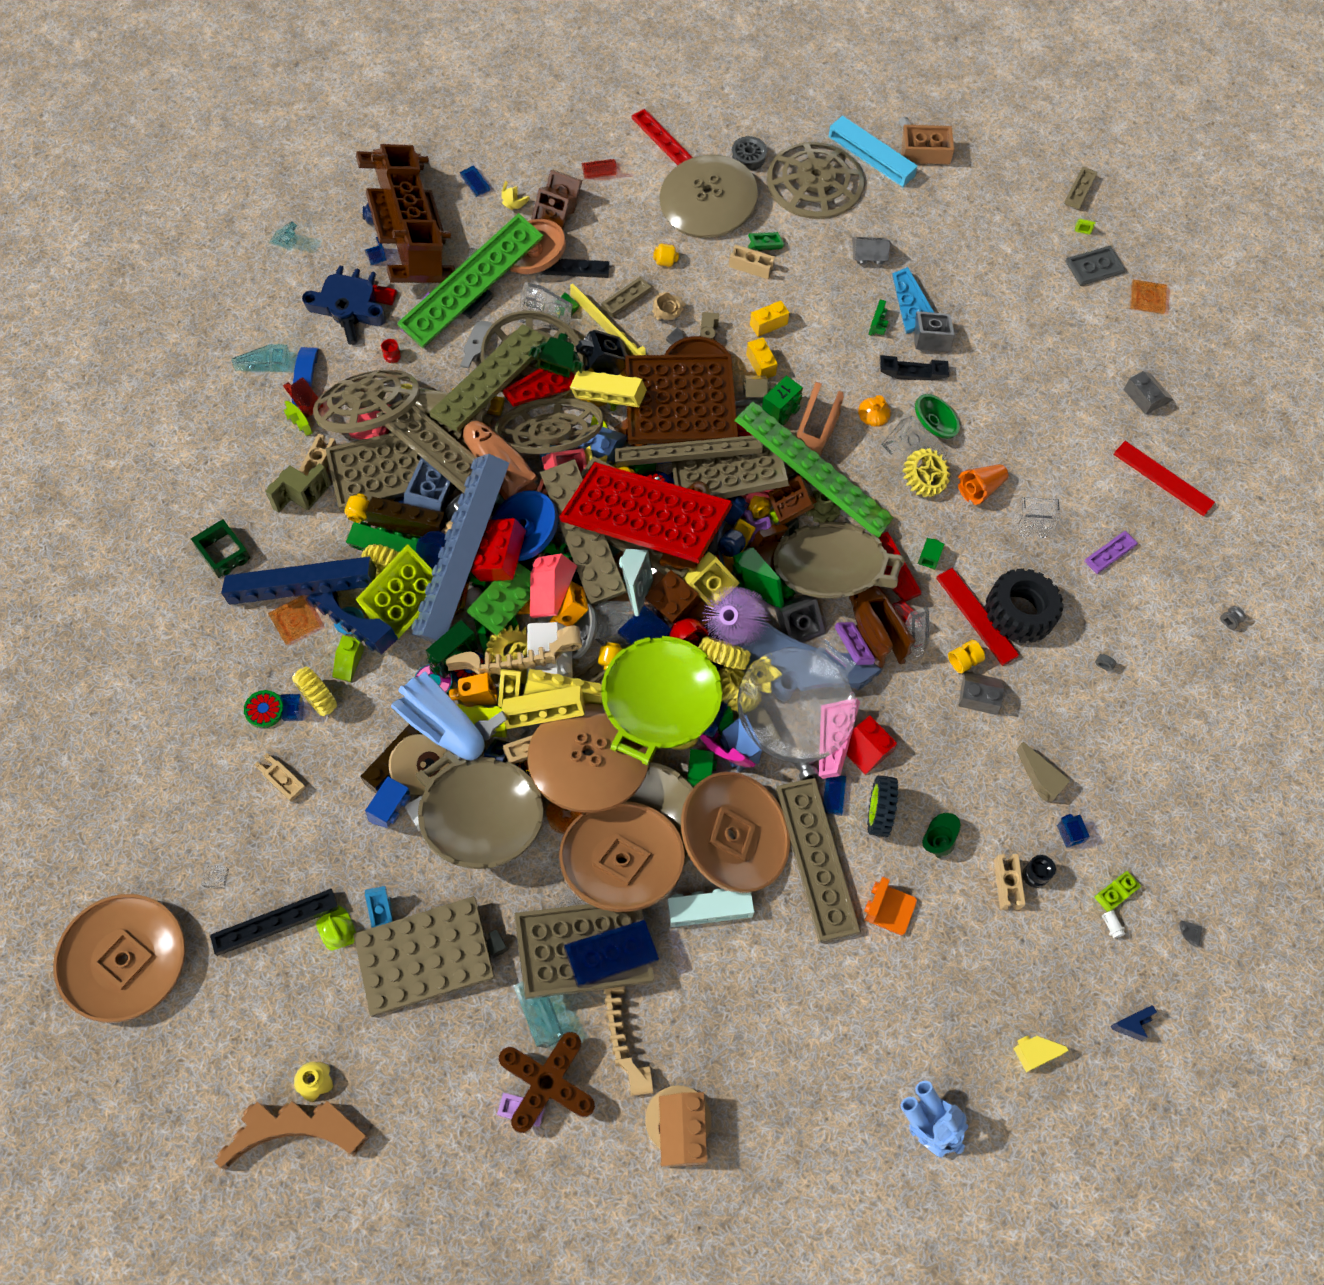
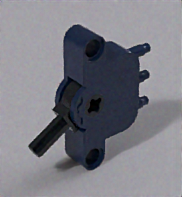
M339 265L336 273L326 278L321 292L306 291L302 295V301L309 312L333 317L341 327H344L348 344L355 345L358 342L354 324H357L356 322L381 326L386 322V315L382 306L375 303L377 295L373 285L376 273L371 272L368 280L359 278L360 270L356 268L352 276L343 275L344 267Z

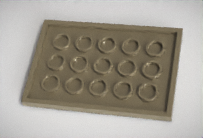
M762 444V453L672 462L675 485L687 488L692 483L701 481L710 487L712 496L723 499L789 486L784 461L764 444Z
M475 896L353 934L371 1017L495 979Z
M591 904L514 914L525 1000L653 983L654 981L642 909L630 912H614L597 908Z

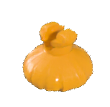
M876 395V397H869L861 402L858 407V414L865 424L879 427L888 422L891 417V410L882 395Z

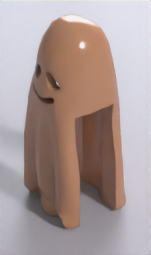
M816 382L795 437L802 440L807 447L821 456L840 415V406L843 402L844 393L838 391L821 437L818 439L803 433L822 383Z
M472 421L464 427V441L474 456L480 457L491 454L509 462L499 490V494L504 501L519 492L537 490V485L534 482L537 476L522 456L498 434L480 421Z

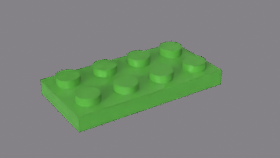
M518 562L513 580L493 581L468 608L467 613L498 636L530 600L531 571Z

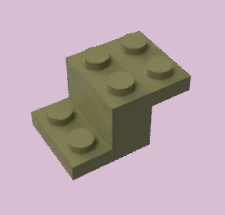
M320 463L315 468H312L307 476L289 465L273 483L269 484L265 492L273 510L278 513L290 500L308 511L328 490L331 483L325 466Z

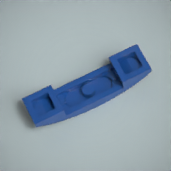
M301 347L298 352L292 386V403L296 407H310L311 387L319 348Z

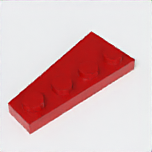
M538 369L504 389L503 395L513 407L571 390L570 386L575 375L571 371L569 378Z

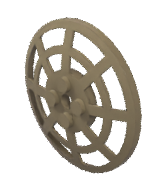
M804 142L787 147L774 157L768 168L767 186L773 199L788 212L804 218L827 219L847 212L858 202L864 187V177L857 161L844 150L826 143ZM811 146L824 147L834 151L831 153L825 150L812 149ZM804 147L805 149L795 153L790 158L782 156L797 148ZM814 153L828 156L825 159L815 158ZM804 154L808 156V159L803 162L795 160ZM842 154L847 157L857 170L849 169L838 155ZM835 159L843 168H834L830 162ZM776 161L784 162L782 177L773 180L772 172ZM790 164L798 167L797 173L787 175ZM836 174H845L843 185L835 180ZM850 175L859 176V187L855 195L847 189ZM797 179L798 184L801 186L800 189L796 190L789 181ZM784 183L786 188L795 195L790 203L779 195L775 189L776 185ZM832 186L838 189L833 194L827 196L825 194V191ZM806 191L819 194V197L805 195L804 193ZM842 194L850 199L841 207L828 210L827 201L836 199ZM800 199L809 202H820L822 211H809L798 208L796 205Z
M517 311L501 317L487 330L481 345V362L488 357L486 349L494 333L498 335L502 340L501 345L513 334L511 333L507 336L501 327L516 320L525 319L526 326L533 329V319L552 324L559 328L554 336L544 331L533 330L548 338L554 337L558 339L560 333L567 334L575 347L578 345L580 338L568 324L555 316L540 311ZM578 353L580 361L584 363L582 371H585L586 356ZM530 363L504 389L516 383L519 379L525 378L539 369L536 368L537 363ZM568 390L556 397L531 401L528 404L556 402L572 393V390Z
M375 370L357 374L338 382L326 390L316 401L313 415L321 428L335 433H356L375 429L398 419L409 411L419 398V385L411 374L399 370ZM375 376L386 377L381 380L374 379ZM406 378L412 382V390L401 388L399 379ZM394 381L395 387H385L384 383ZM348 386V387L345 388L344 391L337 392V391L340 390L342 387ZM386 392H392L386 399L382 401V399L386 395ZM399 393L409 395L401 405L393 410L387 405ZM342 396V400L333 405V398ZM327 401L330 410L321 417L318 412L319 407L323 402ZM346 405L347 407L352 408V410H343L340 408ZM378 409L385 413L371 420L357 422L358 415L370 413ZM334 413L351 416L350 422L346 424L330 422L328 419Z
M564 397L559 401L548 404L525 403L505 413L497 421L495 433L501 438L502 433L512 435L515 444L507 443L517 452L527 454L554 453L577 447L595 437L603 426V415L601 410L593 403L577 398ZM554 406V411L551 414L532 418L527 413L538 407ZM561 407H575L585 411L576 416L561 413ZM591 413L597 418L598 424L588 428L584 419ZM518 416L525 420L515 430L504 428ZM578 423L582 426L581 430L572 431V427ZM528 425L531 426L528 432H521ZM579 435L573 441L568 440L571 436ZM518 436L528 437L530 441L520 442ZM536 444L537 446H542V447H541V448H536V447H530V445Z

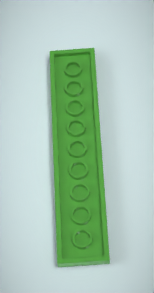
M518 213L398 322V326L421 348H424L543 239V235Z
M752 402L735 419L739 425L872 535L874 534L879 538L892 521L893 517L887 510L882 509L872 498L864 494L859 487L853 485L846 476L836 471L830 463L824 461L817 452L812 451L802 440L795 437L789 429L778 423L760 405Z

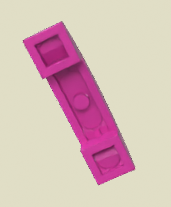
M711 727L700 735L703 743L725 760L742 767H754L756 765L735 748L728 752L714 741L719 734Z

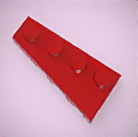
M889 532L882 533L878 539L882 542L884 550L889 554L901 555ZM904 562L899 571L897 587L891 589L901 600L906 602L920 596L921 590ZM887 566L884 575H890L893 566Z

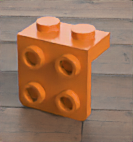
M882 877L879 882L875 881L871 893L874 896L872 901L868 900L864 912L867 913L865 921L902 936L906 932L917 899L889 887L890 879Z

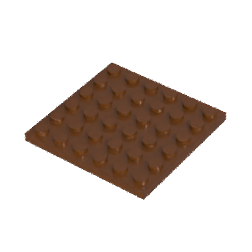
M731 354L625 355L626 377L642 379L647 389L640 407L627 406L628 444H666L738 437L737 422L735 421L736 407Z

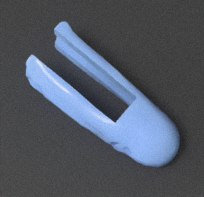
M426 671L416 678L413 677L405 686H400L399 692L404 697L393 702L391 708L412 727L435 744L451 751L460 758L472 761L482 754L485 744L479 730Z

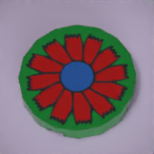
M260 690L253 693L246 700L244 715L252 726L269 728L281 720L284 704L280 696L275 692Z

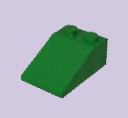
M750 548L734 555L732 567L736 574V579L740 582L737 587L745 588L746 590L742 589L745 592H754L756 595L754 598L783 608L781 580L754 548Z

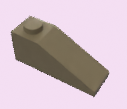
M1022 742L1016 751L1039 797L1052 803L1068 785L1070 780L1026 743Z

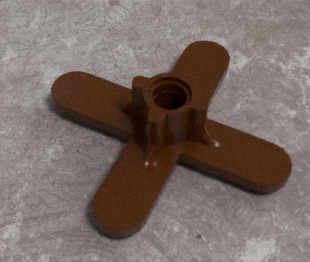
M574 1032L563 1034L544 1065H541L513 1047H506L500 1052V1065L530 1085L529 1090L511 1118V1125L516 1132H528L535 1124L550 1098L582 1118L588 1117L594 1112V1099L563 1079V1076L581 1048V1039L578 1034ZM546 1078L553 1080V1086L549 1089L541 1087L542 1081Z

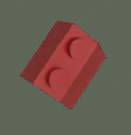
M869 715L853 729L846 755L866 775L894 752L897 742Z

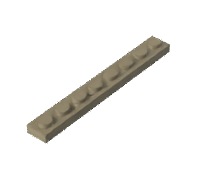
M754 436L615 448L616 467L759 454L762 453V443Z

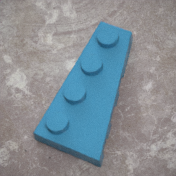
M906 267L892 273L905 333L908 334L915 331L917 311L932 313L934 311L909 268Z

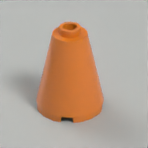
M1001 464L965 470L958 477V479L960 478V484H958L959 491L967 502L971 500L974 503L973 505L980 504L1008 479V470Z

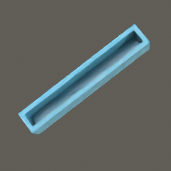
M841 116L830 126L829 138L900 186L904 187L915 177L918 167L916 164L866 132L863 128L854 124L851 120Z

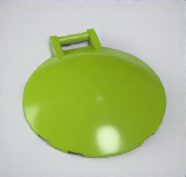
M669 636L640 639L617 653L604 673L601 687L604 710L613 726L618 730L610 749L632 756L648 766L657 748H671L684 745L702 735L714 722L722 701L721 678L716 666L707 658V654L688 641ZM627 738L648 749L646 753L640 752L622 744L623 739Z

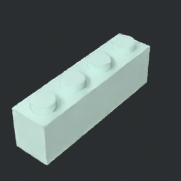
M716 889L712 893L704 894L703 891H698L690 896H684L683 894L672 895L671 898H668L667 902L671 928L752 918L754 915L751 892L736 893L725 891L724 889Z

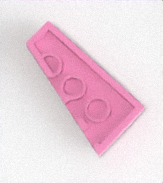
M857 698L821 706L819 776L822 779L841 775L860 701Z

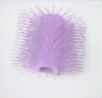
M730 586V593L728 590L727 592L724 591L723 595L726 598L718 600L720 604H715L716 608L714 610L716 611H712L720 614H712L718 616H708L707 618L712 617V622L717 624L713 630L718 628L717 630L720 629L721 631L717 634H721L722 637L725 635L727 639L729 637L731 639L729 642H731L732 646H743L742 641L743 643L744 641L750 643L748 639L751 636L754 637L752 633L755 627L757 630L759 625L765 627V625L760 624L764 622L754 619H766L754 617L770 616L763 615V611H761L763 609L759 606L760 604L753 603L758 599H753L756 597L754 592L746 591L747 594L745 596L743 594L745 591L742 590H746L745 588Z

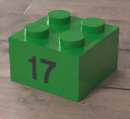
M786 375L763 397L762 409L770 416H773L778 423L785 425L792 414L795 415L801 408L800 401L803 397V387Z

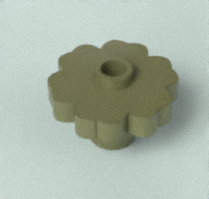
M814 490L813 494L817 502L814 504L815 508L807 511L806 515L813 516V521L817 523L834 522L835 519L839 518L841 508L822 492Z

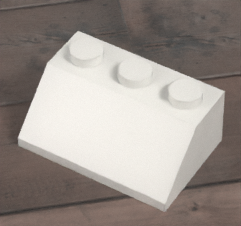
M558 622L528 624L527 657L528 650H533L535 655H539V647L549 651V643L557 640V630L567 626ZM572 651L563 652L556 660V664L549 663L543 667L536 666L534 670H542L543 672L572 678Z

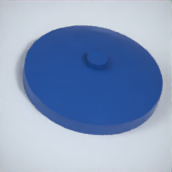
M531 490L519 492L506 499L491 518V520L515 518L526 530L518 561L530 559L542 552L553 539L559 520L555 504L545 494Z

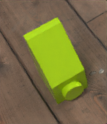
M342 635L335 653L333 678L347 682L352 681L364 652L362 642H359L356 638Z

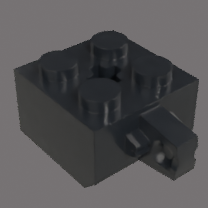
M592 330L575 347L577 353L586 356L588 365L593 370L620 375L626 367L625 355L627 353L621 338L618 336Z

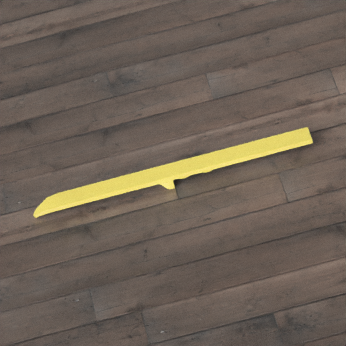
M574 284L570 285V295L608 334L621 338L628 355H646V348L644 346L637 349L636 345L631 343L622 331L620 332Z

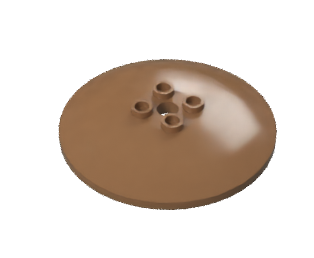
M590 703L585 704V715L541 723L531 738L527 755L531 779L541 794L557 806L582 813L606 811L626 802L642 785L648 771V766L632 756L610 749L618 730L607 717L603 705ZM624 738L622 744L646 753L648 749L627 738ZM591 749L594 753L587 756L583 754V751Z
M736 772L712 774L697 783L690 791L682 809L681 831L687 853L701 874L716 886L736 893L755 892L773 883L782 873L790 850V838L783 811L774 796L753 778ZM728 830L733 831L734 839L730 838Z
M628 801L606 811L582 813L567 828L559 850L562 875L571 890L585 902L597 908L614 912L641 910L665 898L678 883L683 871L685 858L681 836L670 820L649 806ZM620 857H624L627 859V862L621 864L618 863L616 860Z
M120 894L91 904L69 923L57 944L53 962V974L60 996L76 1013L97 1022L119 1023L146 1014L168 996L181 975L186 951L182 928L175 916L164 905L146 896ZM127 954V962L123 965H119V957L121 955Z

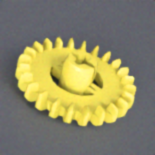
M509 625L507 631L504 628L498 636L491 635L490 641L487 643L488 648L485 651L491 654V662L496 663V654L502 656V662L507 661V655L504 656L503 651L509 644H513L508 654L513 656V660H517V653L519 652L523 653L525 658L527 656V627H524L521 632L519 625L516 626L514 631L512 625ZM527 669L521 671L522 684L526 683Z

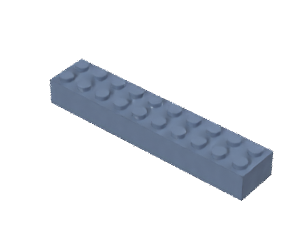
M486 454L473 460L471 465L472 473L467 477L464 484L466 487L465 492L461 494L458 500V511L454 512L451 522H453L451 530L447 531L445 546L439 551L438 558L440 559L438 565L434 566L432 581L428 583L425 589V594L427 595L425 600L419 605L418 611L420 613L418 619H415L412 624V635L434 643L449 630L509 462L491 454Z

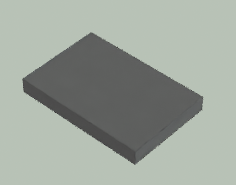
M1111 245L1068 257L1065 260L1080 286L1124 274L1126 271Z

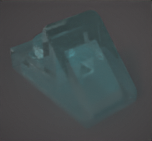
M291 221L279 228L268 243L291 251L299 239L295 236L294 232L297 225Z

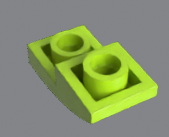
M284 401L286 409L283 410L287 420L291 419L293 424L297 423L299 431L303 430L305 436L312 434L304 414L290 401Z
M1126 871L1094 896V898L1106 912H1109L1138 890L1141 885Z

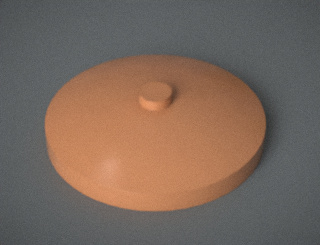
M546 219L529 220L528 222L543 235V239L509 270L519 274H533L554 265L561 258L566 248V238L558 224Z

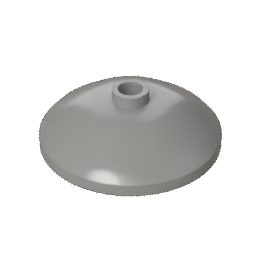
M587 603L589 610L572 625L580 628L582 648L572 651V659H579L585 655L594 643L597 635L596 613L589 603Z

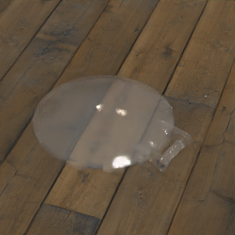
M826 639L816 651L788 647L772 653L769 652L755 661L742 679L737 701L742 726L754 744L774 758L791 763H810L821 760L838 750L847 740L853 729L857 707L855 694L851 689L847 675L857 663L853 660H848L829 645L830 642ZM826 651L829 655H831L834 659H836L846 668L842 669L839 665H837L825 654H823V652Z

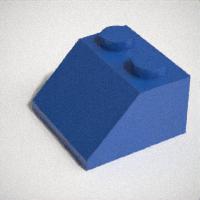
M387 776L365 810L368 822L388 828L391 823L394 824L400 815L398 813L402 806L405 807L411 798L409 796V788Z

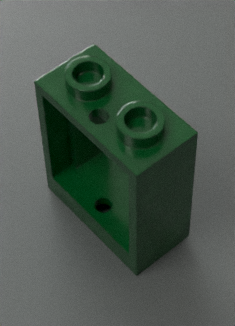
M224 519L191 538L195 548L218 578L228 575L232 569L246 564L250 559L246 548ZM228 535L239 550L215 564L204 549Z
M462 620L426 649L427 661L430 664L429 669L436 676L439 674L443 679L452 672L448 670L446 665L447 658L464 652H475L478 649L474 632Z

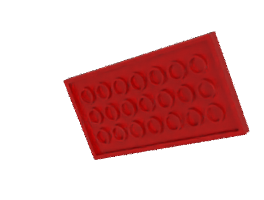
M594 462L559 517L560 521L700 563L731 509L732 502Z

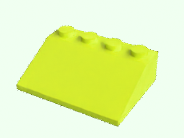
M406 545L356 598V601L370 619H381L391 626L399 639L419 616V605L425 600L427 595L425 594V589L433 578L432 569L409 545Z

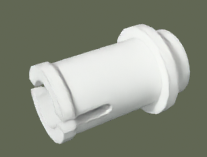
M1114 910L1102 915L1110 931V936L1116 939L1125 935V927L1121 926Z

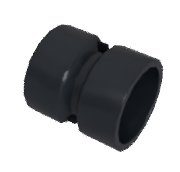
M1037 855L1023 869V879L1030 887L1042 888L1055 875L1056 866L1048 856Z

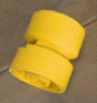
M972 639L962 644L961 647L950 651L948 658L954 669L961 674L971 669L972 666L983 662L985 654L979 643Z

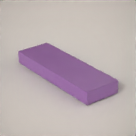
M1124 531L1086 558L1084 562L1096 574H1099L1136 547L1138 543Z
M854 622L836 623L835 629L855 664L873 665L875 658Z

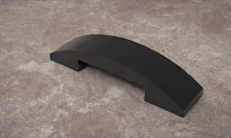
M880 355L879 357L880 372L894 378L903 380H940L949 377L948 361L931 360L930 364L898 361L896 356Z

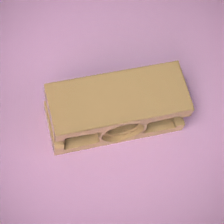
M735 245L733 253L729 257V267L768 279L770 270L774 267L775 257Z
M317 435L299 469L306 476L319 463L325 466L326 470L329 466L326 449H322L326 445L324 435ZM329 438L326 448L337 446L334 438Z
M1005 854L997 855L994 859L1000 910L1009 909L1011 905L1010 901H1008L1009 893L1014 894L1016 901L1015 910L1022 909L1025 905L1019 855L1012 854L1009 859H1006L1007 863H1011V870L1005 871L1003 859H1006ZM1005 879H1010L1013 882V886L1008 885Z

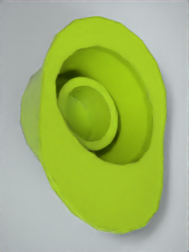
M339 905V910L326 914L316 921L320 937L324 945L331 951L355 942L353 935L356 933L355 927L348 912Z

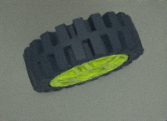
M878 775L874 780L867 821V830L870 835L890 836L898 803L897 778Z

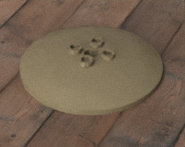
M702 155L684 161L667 175L660 190L659 201L664 217L676 230L692 237L713 238L736 230L749 219L757 204L758 189L753 174L741 162L723 155ZM706 189H711V190H712V191L709 192V193H705V192H704V190H706Z

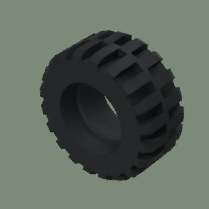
M1024 568L1016 571H1007L995 582L986 598L985 611L988 613V620L993 622L992 626L995 630L998 629L1002 636H1008L1009 640H1019L1020 643H1026L1027 641L1033 643L1037 640H1042L1049 635L1062 616L1064 605L1062 603V595L1058 593L1060 590L1056 585L1052 584L1053 581L1050 578L1047 579L1044 577V574L1040 572L1035 573L1032 569L1025 571ZM1010 597H1021L1028 600L1034 605L1038 614L1031 615L1018 610Z

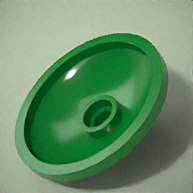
M922 394L915 401L916 416L929 433L943 439H951L958 434L960 430L959 420L955 412L945 401L932 394Z

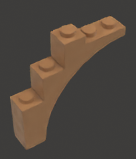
M293 1101L290 1104L286 1103L280 1109L277 1118L261 1103L256 1102L249 1105L243 1113L244 1116L241 1120L247 1126L239 1129L233 1137V1142L219 1151L215 1163L220 1168L226 1170L240 1156L254 1147L270 1140L287 1136H310L325 1139L340 1146L354 1156L369 1138L328 1101L316 1107L313 1112L315 1115L312 1118Z

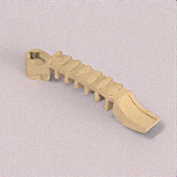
M567 626L557 630V640L549 643V651L539 647V655H535L533 650H528V657L524 658L523 653L519 652L517 653V660H513V656L507 654V661L502 662V656L496 654V663H491V654L485 652V664H481L480 658L476 653L464 652L447 658L446 665L449 671L469 669L477 674L488 673L491 676V674L501 675V669L524 671L527 668L535 669L536 666L543 667L549 663L556 664V660L563 652L582 648L580 628L578 626Z
M625 986L604 989V994H606L605 1006H607L606 1017L609 1020L608 1031L611 1033L610 1042L613 1043L612 1051L613 1055H615V1066H620L629 1075L631 1096L653 1093L650 1066L637 1068L632 1062L631 1057L626 1058L625 1053H629L628 1046H618V1042L626 1041V1034L616 1035V1030L624 1029L623 1022L614 1023V1018L622 1017V1010H613L612 1006L622 1005V998H611V994H625Z

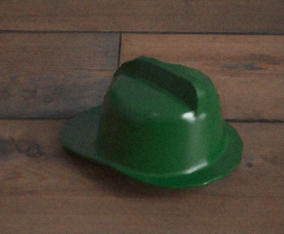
M942 813L934 817L922 840L924 849L935 854L939 859L950 854L955 848L956 839L960 832V819L952 813Z

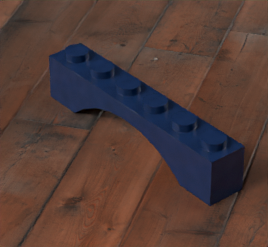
M336 591L306 595V601L312 607L316 605L323 615L328 614L335 624L340 623L347 633L352 632L353 636L359 642L364 641L371 651L376 650L382 655L398 640L393 628L381 619L358 618L343 611L340 608L339 596Z

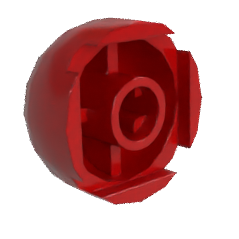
M688 618L677 621L673 625L669 637L679 638L699 647L702 638L709 636V631L698 620Z

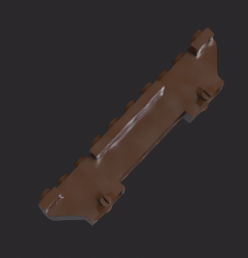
M380 144V149H373V152L356 151L358 167L375 169L380 188L366 189V196L379 244H396L402 265L387 266L390 283H442L455 271L454 265H442L443 244L446 243V238L451 239V231L443 230L432 190L423 189L419 176L420 170L424 169V163L429 162L428 156L417 154L413 145Z

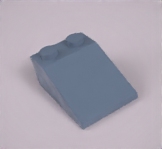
M421 458L404 493V504L443 512L452 483Z

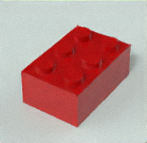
M515 518L488 521L470 570L479 581L513 580L526 532Z

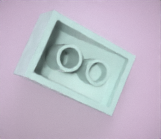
M626 549L619 561L620 568L623 569L622 580L626 585L634 615L639 616L646 600L645 597L653 582L649 552L642 549Z

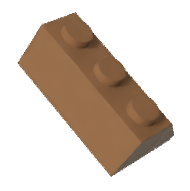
M903 125L902 156L913 163L951 164L954 153L952 126Z
M704 1092L659 1096L661 1167L706 1165Z

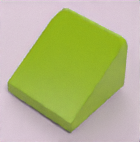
M1078 219L1074 231L1090 235L1095 222Z

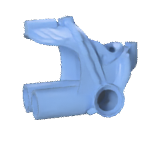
M921 1081L915 1088L920 1102L918 1103L914 1097H907L901 1103V1109L910 1122V1133L913 1136L916 1135L921 1144L940 1158L946 1153L954 1151L957 1154H961L965 1149V1145L962 1143L965 1135L964 1132L968 1129L966 1114L958 1106L951 1105L941 1099L931 1082Z

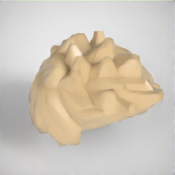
M669 292L659 293L653 301L652 312L657 320H674L681 315L686 303L681 300L682 297L672 295Z

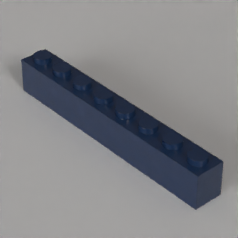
M369 556L225 575L221 594L228 604L232 605L365 588L375 579L377 568Z

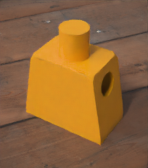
M571 581L558 614L552 616L549 622H558L565 626L575 624L589 610L584 587Z
M488 673L461 678L458 680V688L449 690V697L453 701L461 700L466 707L498 704L497 686Z

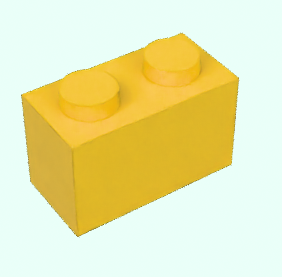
M780 300L751 312L750 326L757 337L788 325L790 312Z
M764 337L747 342L746 355L756 374L766 376V378L776 376L778 363Z

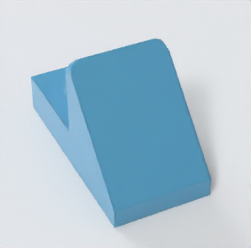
M386 886L366 889L364 894L372 928L392 922L390 897H388Z

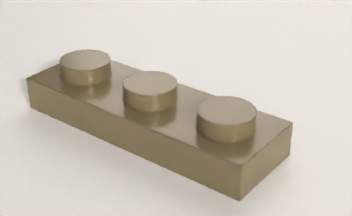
M1082 167L1064 204L1079 210L1098 172Z
M639 277L603 301L601 307L613 318L651 292V286Z

